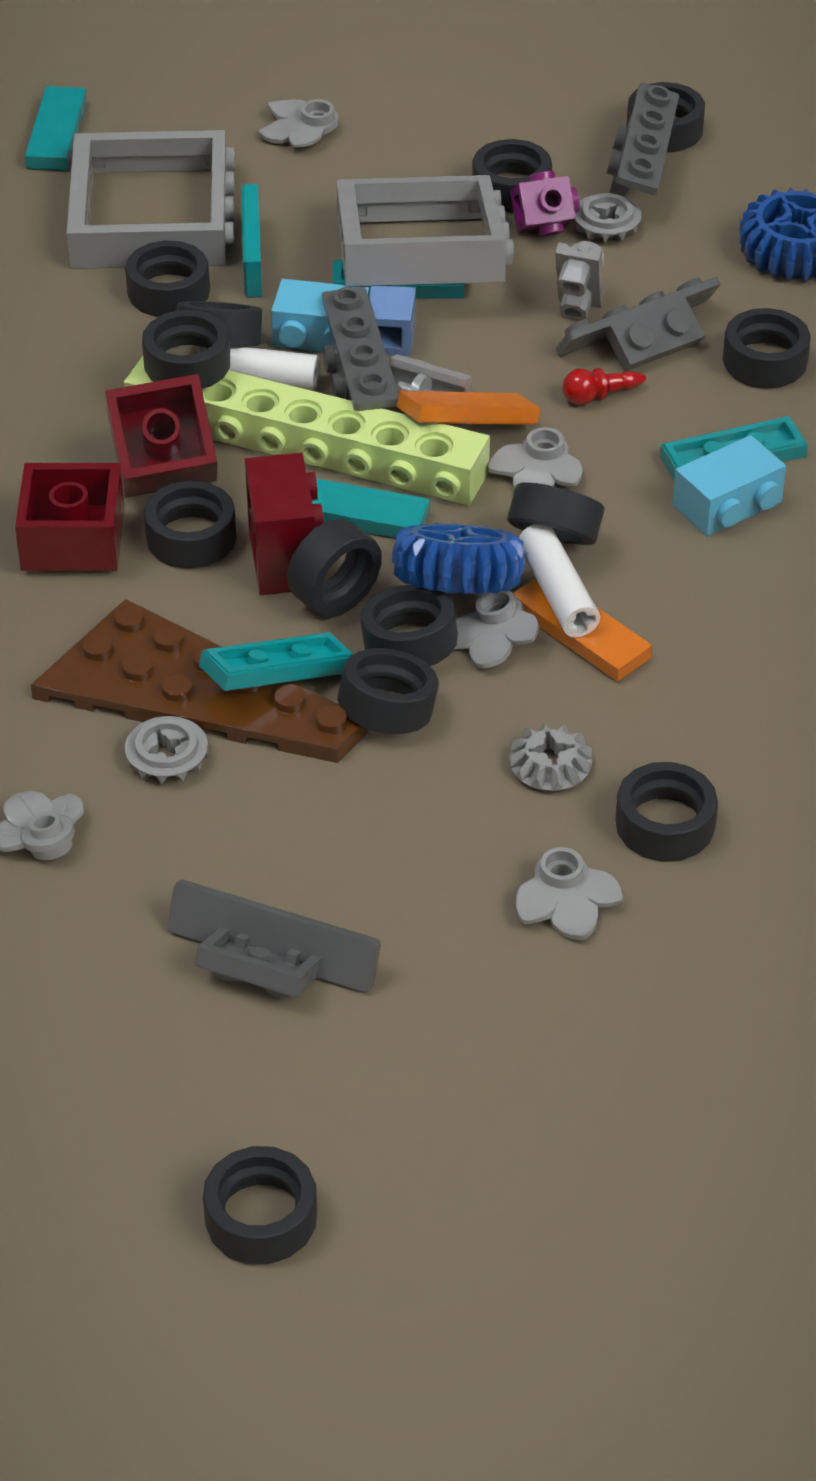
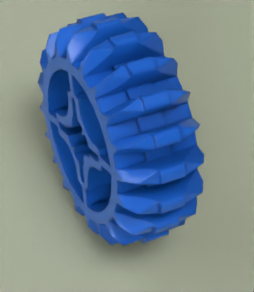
M789 187L787 192L773 190L770 196L759 195L757 202L754 201L748 204L746 212L743 213V219L740 220L739 243L741 244V252L746 254V262L756 264L757 271H770L771 278L781 275L787 277L788 281L792 278H801L804 282L809 277L816 278V194L808 192L807 188L804 191H794Z
M422 523L418 526L410 525L397 532L396 542L392 551V563H394V575L403 583L411 584L415 588H427L429 591L437 590L445 593H461L463 595L466 593H476L479 595L483 593L497 594L500 591H509L520 585L521 574L524 573L525 553H523V541L514 534L504 532L502 529H490L488 526L480 527L471 524Z

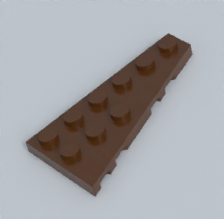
M127 599L121 602L31 684L32 699L50 703L52 697L75 701V708L94 712L97 706L123 711L125 719L139 722L163 716L181 717L194 722L202 730L206 728L225 732L229 741L246 744L249 738L276 743L278 751L339 763L368 733V729L352 722L347 717L346 711L339 707V704L293 681L224 691L199 667L202 650L222 646Z

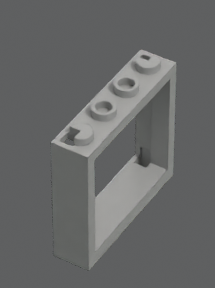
M225 130L74 133L66 231L70 269L125 268L128 258L136 249L149 243L164 240L182 241L194 245L205 253L209 266H225L226 245H234L235 151L234 147H226ZM212 170L211 223L90 225L94 173Z
M490 175L336 180L337 223L345 287L505 282L506 265L512 264L514 246L513 239H509V223L505 222V208L501 206L500 190H493ZM482 219L485 235L362 239L360 222Z

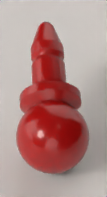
M596 368L592 372L586 369H575L565 376L562 383V391L569 402L575 405H585L594 400V398L604 400L607 397V392L632 389L644 383L646 376L631 371H625L622 374L619 372L605 374L601 368Z

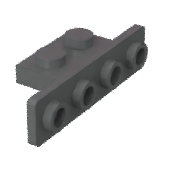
M639 84L627 127L619 125L613 143V152L606 174L613 176L610 193L626 197L628 188L656 195L679 99L677 93L671 92L660 85Z
M699 277L693 278L680 285L676 292L665 295L663 291L653 293L644 298L639 303V306L627 309L626 305L618 306L604 314L601 320L591 324L588 319L578 321L564 331L566 336L556 347L559 356L562 357L608 339L623 370L628 371L699 344L705 337V334L691 308L708 301L721 284L717 277L703 282Z
M343 287L338 290L323 292L322 303L330 332V345L323 346V360L326 373H334L331 374L333 396L350 400L355 411L396 407L398 402L397 387L366 288Z
M183 879L179 880L173 887L168 930L171 933L202 942L198 945L195 966L213 971V974L222 980H242L264 987V990L273 996H293L296 998L317 978L362 992H368L374 985L381 942L377 938Z

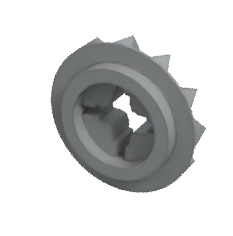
M602 193L588 196L579 201V211L575 213L576 219L573 221L576 224V231L586 233L588 239L599 237L603 238L604 242L611 238L623 241L625 235L636 234L637 227L641 225L642 213L639 206L631 199L617 194Z
M174 716L156 717L139 724L130 732L125 742V754L128 767L137 769L142 780L156 776L161 784H163L167 777L175 776L184 782L188 771L195 772L201 770L203 758L208 757V742L203 730L190 720ZM158 743H161L170 752H175V756L167 757L165 753L158 752Z
M544 722L539 731L525 728L521 739L512 740L509 756L510 767L515 776L530 787L546 791L564 790L579 784L588 776L592 767V747L585 744L583 733L570 734L566 724L558 730L550 729ZM544 750H554L555 755H558L556 765H552V760L548 759V755L544 753Z

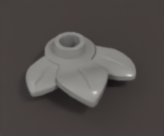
M295 99L273 101L268 103V108L277 120L258 132L260 137L271 143L283 144L289 142L293 148L307 147L321 140L322 136L327 135L338 126V113L334 110L332 103L322 99L307 102Z
M549 427L532 430L523 444L503 446L492 456L488 464V471L490 473L513 477L514 490L515 486L521 482L555 486L556 483L563 486H576L581 480L583 473L581 462L568 454V445L562 433Z
M500 591L497 594L484 593L476 602L475 612L456 619L458 638L457 646L454 649H469L474 665L481 669H489L506 660L511 653L513 644L523 645L534 642L539 631L538 621L533 614L523 610L521 601L511 591Z
M24 791L10 796L4 802L3 807L6 819L0 823V851L10 852L26 848L38 860H53L65 855L73 846L72 838L75 834L73 824L84 814L82 800L73 793L62 795L52 801L46 795L37 791Z
M556 847L545 852L537 862L534 878L526 881L519 887L516 895V912L519 920L525 925L550 919L552 927L562 936L583 940L589 937L596 929L598 907H611L622 903L623 893L618 881L606 871L587 868L581 855L573 849Z

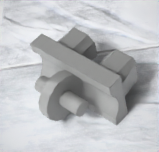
M590 241L575 243L571 247L565 243L558 242L555 259L558 299L561 301L560 315L564 318L575 320L587 319L590 306L601 308L604 300V253L601 247Z
M398 354L391 358L390 367L398 394L399 391L470 392L471 375L448 370Z

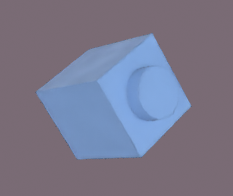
M371 286L369 300L386 355L411 356L416 325V288Z

